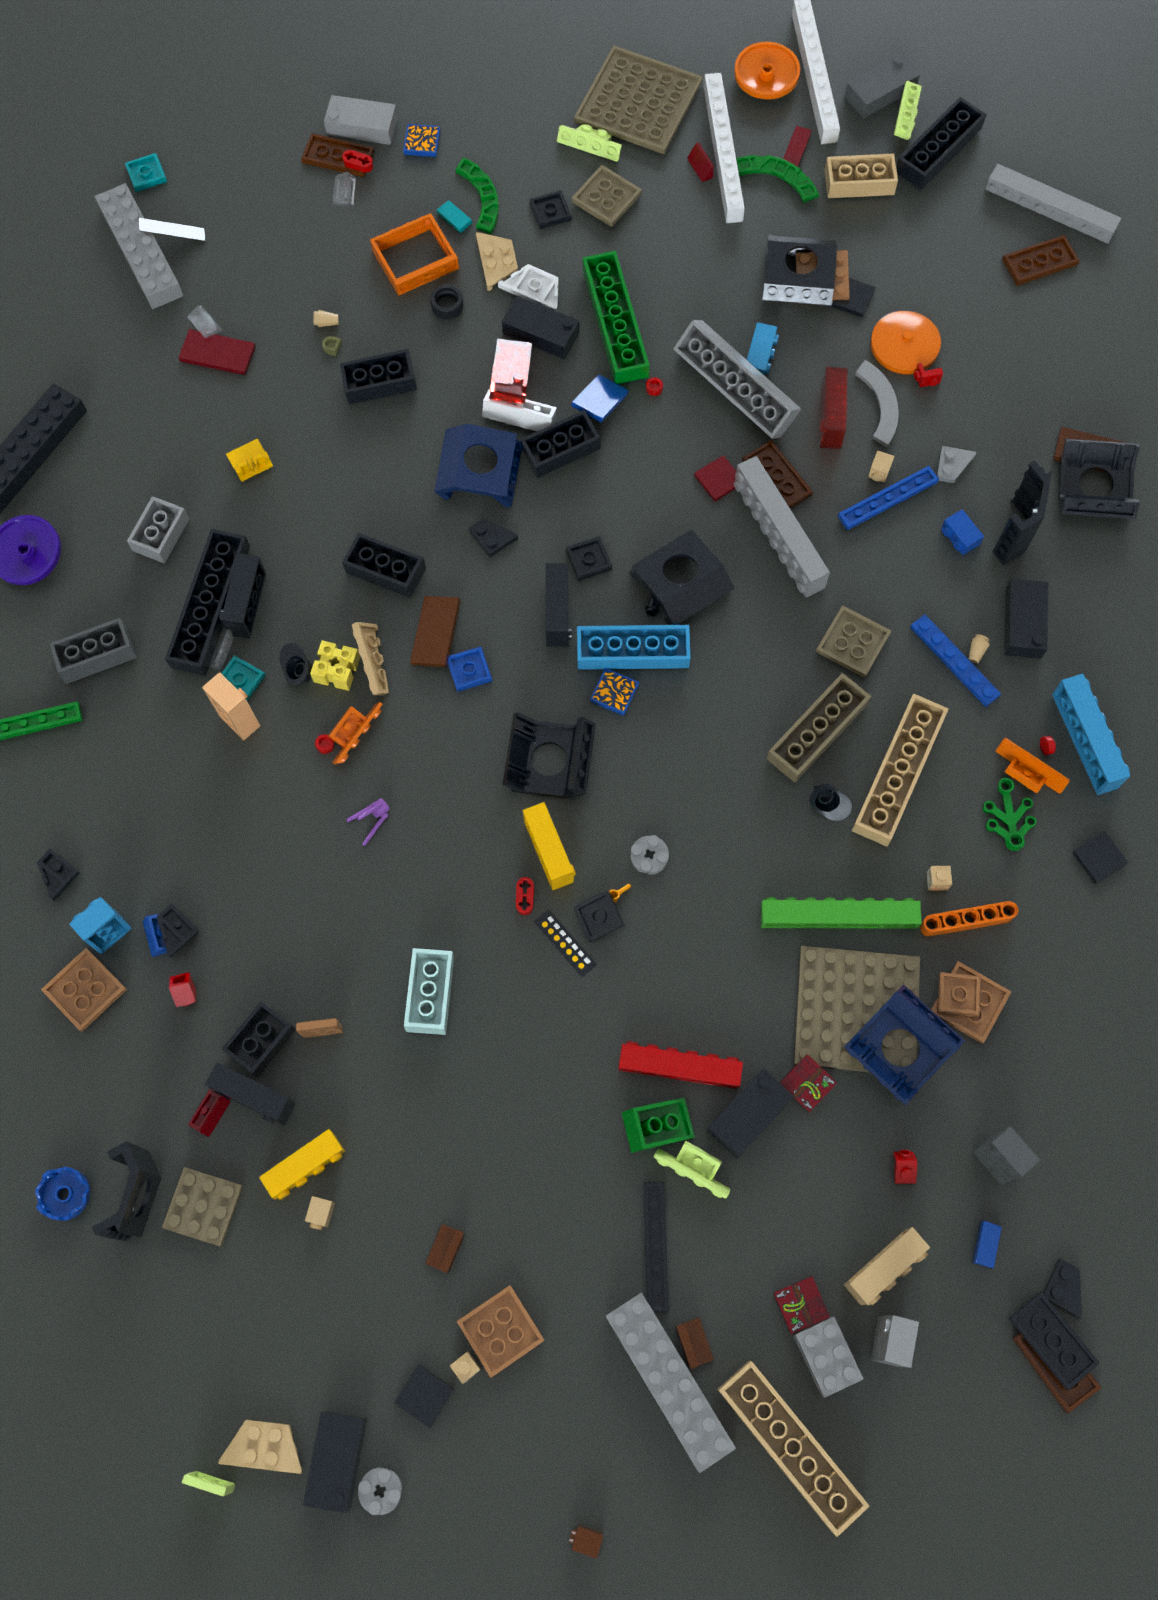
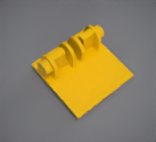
M258 438L226 454L241 482L273 467L267 452L264 451Z

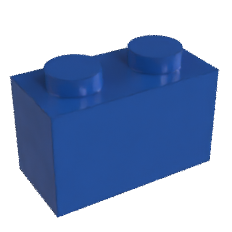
M963 509L945 519L941 527L943 534L952 541L954 548L960 551L962 555L978 547L984 538V535Z

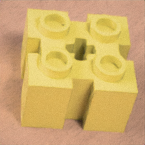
M322 640L317 653L320 661H314L310 673L313 681L327 686L329 682H333L335 688L349 691L354 679L351 670L356 671L360 661L358 649L343 646L341 650L337 648L335 643Z

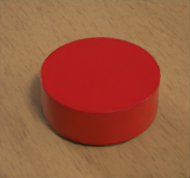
M656 377L648 379L646 382L647 393L652 396L661 394L663 391L662 380Z
M328 734L319 735L315 740L316 749L322 754H328L334 749L335 743L328 737Z
M1049 735L1040 738V748L1044 755L1054 754L1056 750L1055 741Z

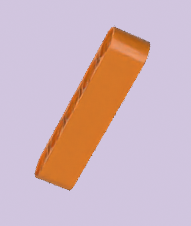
M1005 901L931 914L922 921L920 931L923 935L931 937L1010 922L1018 914V907L1014 902ZM1003 909H1008L1011 912V916L1006 915ZM984 912L990 913L992 919H987ZM965 915L971 916L973 922H967ZM946 919H951L954 926H949L946 923ZM926 922L933 923L935 929H929Z

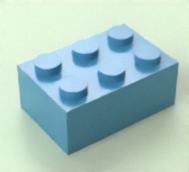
M102 897L90 902L88 908L76 914L69 923L83 941L101 955L132 929L122 916Z

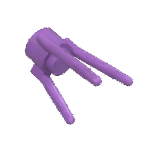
M382 798L347 818V822L355 818L361 820L370 813L376 818L381 817L362 843L363 846L368 843L382 822L389 816L387 812L390 808Z

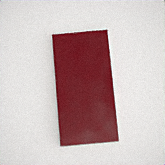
M189 329L178 359L181 362L246 375L256 345L253 342Z

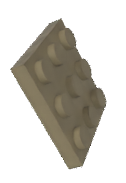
M601 165L571 199L572 203L612 227L642 194V189Z
M842 605L817 647L816 653L865 678L892 631Z
M184 1167L162 1228L222 1247L243 1185Z

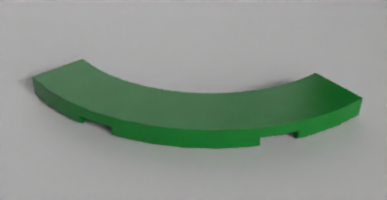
M747 155L736 158L739 176L752 173L773 175L790 184L799 194L803 203L819 198V193L812 180L799 167L787 160L770 155Z
M463 157L456 167V173L472 183L478 191L482 202L481 214L476 223V229L491 235L499 214L496 188L488 174H485L480 169V166Z

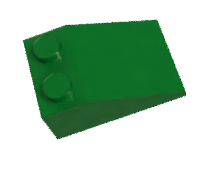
M685 1097L635 1107L621 1112L631 1153L695 1138Z

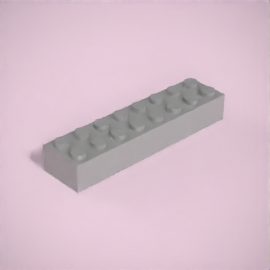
M126 183L96 195L95 199L152 310L183 297L179 283L152 232L139 230V218L144 219Z
M692 320L674 347V350L772 439L781 438L801 411L798 405L703 320Z
M755 456L738 464L734 487L743 496L744 504L750 507L753 518L760 523L761 531L764 535L768 536L771 547L778 552L779 560L788 568V574L796 581L799 592L803 593L807 598L825 589L830 571L758 457Z
M642 1292L606 1315L607 1320L697 1471L701 1473L735 1450L736 1447Z

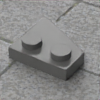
M942 446L937 470L939 481L954 483L971 460L975 458L976 452Z

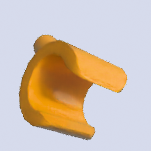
M629 883L621 889L610 890L615 904L620 895L631 888Z

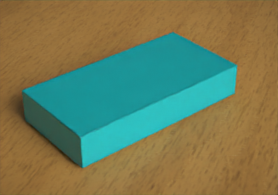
M449 200L437 209V214L459 233L472 224V219Z

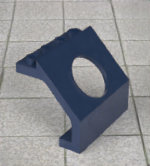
M463 424L446 429L434 492L445 500L451 499L453 491L487 495L493 497L505 507H511L522 450L521 442L516 439L517 433L471 424ZM476 445L489 447L497 456V465L488 473H475L465 465V452Z
M903 984L844 1048L868 1072H871L881 1085L887 1087L897 1100L902 1101L906 1105L944 1062L962 1046L965 1040ZM902 1029L910 1032L916 1038L919 1044V1055L913 1064L899 1067L887 1061L882 1052V1040L888 1032Z

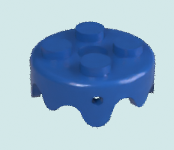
M70 1167L46 1171L35 1189L38 1202L37 1210L53 1220L67 1221L75 1218L86 1208L90 1199L91 1190L87 1178L78 1170ZM67 1188L69 1196L67 1199L61 1200L59 1197L60 1191Z

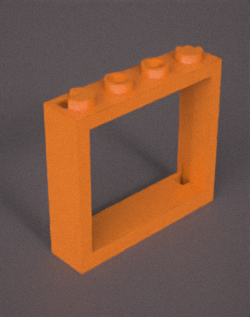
M431 213L370 239L372 251L398 296L459 269L458 257ZM431 230L446 257L396 279L381 251Z

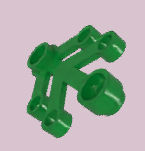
M1002 778L997 784V790L1002 794L1005 813L997 808L992 801H986L982 806V810L987 814L992 813L1008 825V831L999 826L995 819H989L985 827L988 831L996 832L1004 838L1005 845L1009 850L1019 851L1025 844L1024 835L1036 825L1037 820L1034 816H1027L1023 821L1024 825L1018 832L1016 823L1026 810L1031 809L1033 801L1031 798H1024L1020 803V807L1014 813L1010 794L1014 788V782L1010 778ZM1001 786H1007V790L1002 789ZM1024 802H1028L1030 806H1025ZM986 805H990L992 809L988 810ZM1027 820H1032L1033 825L1028 824ZM989 823H993L995 828H991ZM1011 840H1016L1017 845L1012 844Z

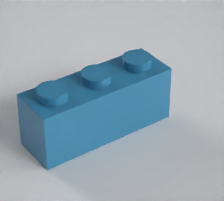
M757 322L747 361L765 376V374L770 372L771 363H769V359L773 360L775 353L773 345H777L779 334H776V326Z

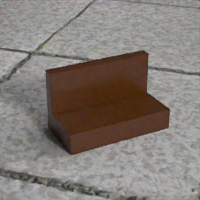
M442 1224L425 1264L449 1274L465 1233Z
M700 1318L675 1326L689 1369L714 1360Z

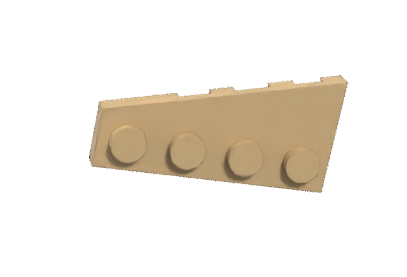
M356 622L352 624L353 636L357 641L358 652L362 657L364 671L368 676L369 688L373 695H386L389 693L386 672L381 667L384 660L383 655L378 650V646L381 643L380 638H376L375 633L378 630V626L372 623Z

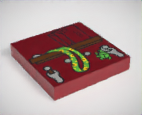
M808 1054L779 1082L808 1112L837 1084Z
M813 1276L773 1293L790 1334L830 1317Z

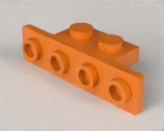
M381 702L376 703L366 717L354 707L350 706L328 735L329 738L342 747L339 754L333 760V764L345 762L349 756L347 752L350 748H355L359 743L360 739L358 737L361 733L365 734L370 728L369 722L372 718L376 719L382 710L380 708L383 705Z
M1004 738L996 749L998 754L1011 762L1005 773L1035 793H1038L1043 784L1060 794L1070 782V779L1007 738Z

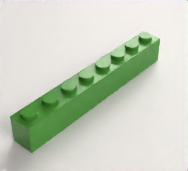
M768 897L762 900L760 904L761 928L918 929L922 924L920 901H914L913 898H905L902 901H895L894 898H885L883 901H875L874 898H864L863 901H857L855 898H845L843 900L825 898L824 900H816V898L809 897L804 900H796L794 897H788L785 900H777L775 897Z

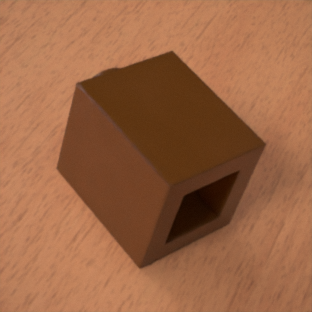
M578 1524L577 1530L572 1529L569 1543L572 1544L571 1550L597 1559L603 1533Z

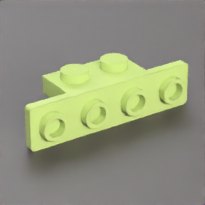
M906 81L894 131L895 136L906 140L910 139L915 126L914 119L918 113L917 106L922 88L920 85L910 81Z
M583 124L577 129L564 125L559 126L557 142L616 162L619 160L622 148L621 144L611 141L612 135L608 134L605 130H596L587 124Z
M685 1141L677 1158L660 1148L657 1149L653 1157L657 1159L659 1164L673 1168L678 1175L692 1179L697 1186L706 1187L711 1190L713 1195L727 1199L731 1189L713 1179L722 1163L721 1160Z

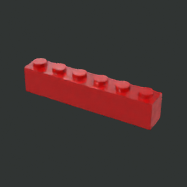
M627 1041L626 1044L622 1043L618 1071L739 1089L743 1062L738 1061V1058L727 1057L726 1059H721L716 1054L701 1056L696 1051L682 1053L678 1052V1049L670 1047L662 1050L658 1049V1046L651 1044L643 1047L638 1046L639 1043Z

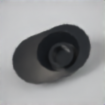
M296 643L286 644L280 652L279 661L287 682L297 686L302 682L311 681L310 673L313 666L306 659L302 648Z
M830 784L814 787V791L809 799L810 805L814 810L833 821L843 820L849 816L852 811V803L845 794Z

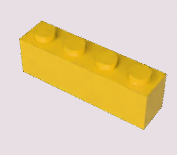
M328 1129L259 1178L273 1199L279 1198V1200H282L290 1194L289 1190L295 1186L299 1188L308 1181L307 1178L312 1174L318 1175L324 1171V1166L329 1162L335 1163L340 1160L345 1150L334 1133Z

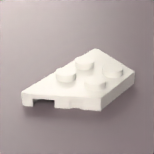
M527 264L520 271L512 273L509 279L504 282L501 280L498 283V288L557 311L558 277Z

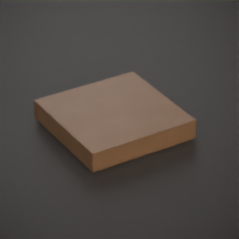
M940 972L937 1013L978 1017L980 1012L981 976Z
M336 1018L297 1023L296 1031L303 1038L343 1033V1026Z

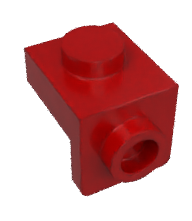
M918 363L914 371V379L918 381L919 387L935 386L941 382L943 376L942 368L924 371L922 363Z
M909 1150L893 1152L895 1183L916 1184L917 1159L914 1152Z

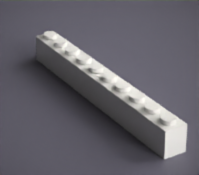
M794 0L792 19L821 144L837 143L840 126L811 1Z
M721 73L705 74L704 95L726 223L743 222L744 202Z

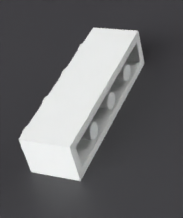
M489 389L483 400L482 417L524 429L539 431L554 424L557 407Z

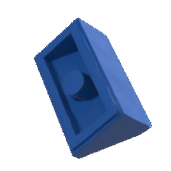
M159 914L146 916L143 920L152 957L167 953L157 919Z
M984 1220L980 1221L972 1263L994 1269L1001 1226Z

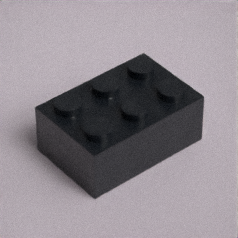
M260 1001L223 1046L222 1050L258 1077L296 1029Z

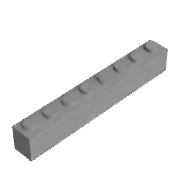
M1000 164L996 165L985 190L991 193H995L1108 244L1121 220V217Z

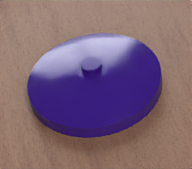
M22 515L14 517L0 526V578L14 585H30L44 579L53 571L60 558L61 540L55 528L48 521L34 515Z

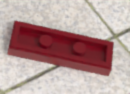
M796 125L784 155V160L799 167L812 133L811 129Z

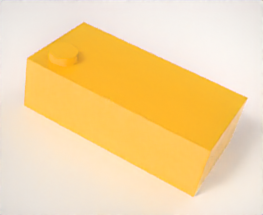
M545 802L524 809L523 818L525 826L552 891L573 883L574 876L576 875L574 867L568 860Z

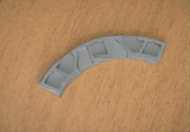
M864 360L856 371L855 376L864 381L870 389H873L877 396L876 399L880 410L879 425L872 439L888 447L898 424L897 398L890 382L883 373L873 364Z

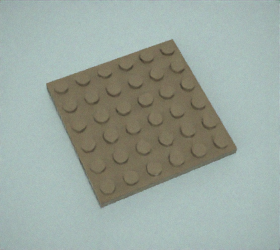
M613 45L576 112L574 122L581 125H590L596 130H605L614 137L665 154L703 82V76Z
M801 946L794 1065H797L808 1054L822 1068L868 1072L856 1058L848 1053L844 1046L903 984L919 998L920 957ZM892 1030L882 1040L883 1055L887 1061L895 1066H909L917 1059V1040L906 1030Z

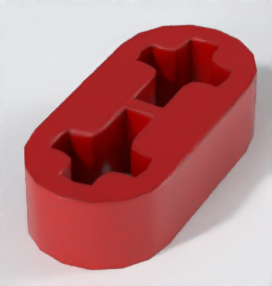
M347 150L342 155L344 165L348 168L367 173L372 171L374 167L372 158L369 155L354 150Z
M522 877L516 885V909L521 915H528L533 911L534 883L530 878ZM525 882L528 886H531L527 888V894H523V888L520 887ZM523 898H527V905H530L526 907V910L519 906L523 904Z

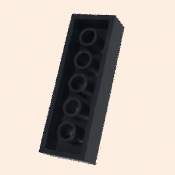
M959 97L898 158L896 165L897 174L922 190L982 129L987 114Z

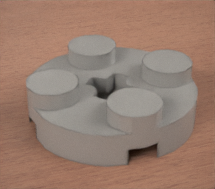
M656 835L641 837L631 847V863L639 872L648 873V875L657 874L665 868L668 862V847ZM647 851L654 852L653 859L645 858Z
M381 1467L372 1469L364 1475L358 1485V1497L362 1507L372 1515H385L391 1512L400 1502L403 1490L402 1482L399 1476L392 1470ZM377 1485H380V1487L385 1486L386 1488L383 1498L380 1495H375Z

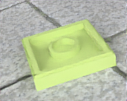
M198 1471L185 1474L182 1480L183 1484L223 1497L233 1493L235 1483Z

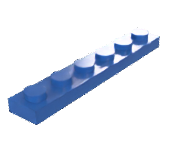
M927 466L838 513V518L844 527L849 530L938 483L939 478L931 467Z
M926 614L911 624L910 628L985 707L1000 697L1001 693Z

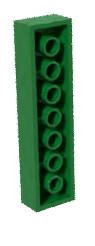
M616 251L582 257L585 281L614 383L621 384L649 378L650 365Z

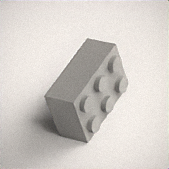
M152 496L127 540L132 551L165 564L189 521L185 508Z
M829 1317L793 1335L821 1397L830 1396L863 1380L862 1374L835 1317Z

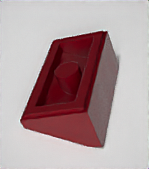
M697 142L687 159L700 180L704 182L713 178L714 165L700 143Z
M209 1089L188 1126L209 1137L229 1106L230 1101Z

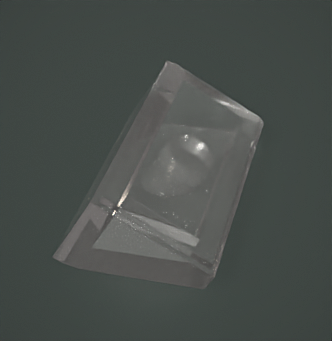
M348 171L335 177L334 206L354 205L356 179Z
M198 305L188 316L205 338L223 330L201 305Z
M227 629L221 634L209 667L218 670L223 668L234 640L230 630Z

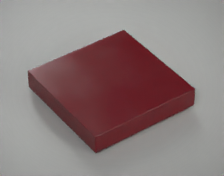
M724 455L694 473L695 478L714 502L735 490L736 470Z

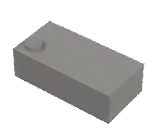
M331 95L324 119L327 136L391 145L398 121L396 104Z
M894 1315L878 1316L870 1360L896 1367L911 1368L919 1322Z

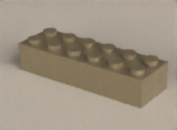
M842 673L768 751L766 759L796 783L866 708L872 696Z

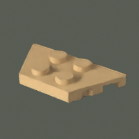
M477 232L476 239L487 290L490 291L493 289V285L501 280L504 282L512 273L518 271L512 240Z
M245 1420L218 1463L289 1473H303L290 1425L264 1421Z

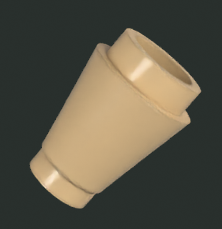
M322 310L314 311V325L318 327L338 325V314Z
M977 634L972 638L968 658L970 662L979 663L990 646V639L988 637Z

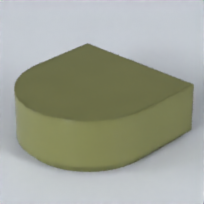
M329 336L322 341V347L325 353L337 356L343 342L340 338Z

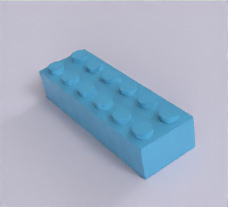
M689 625L577 626L578 669L689 668Z
M1084 674L1063 679L1052 693V696L1097 795L1118 789L1130 777V770L1122 759L1120 748L1114 742L1113 732L1108 729L1106 717L1098 707V700L1091 692L1090 682L1088 679H1085Z

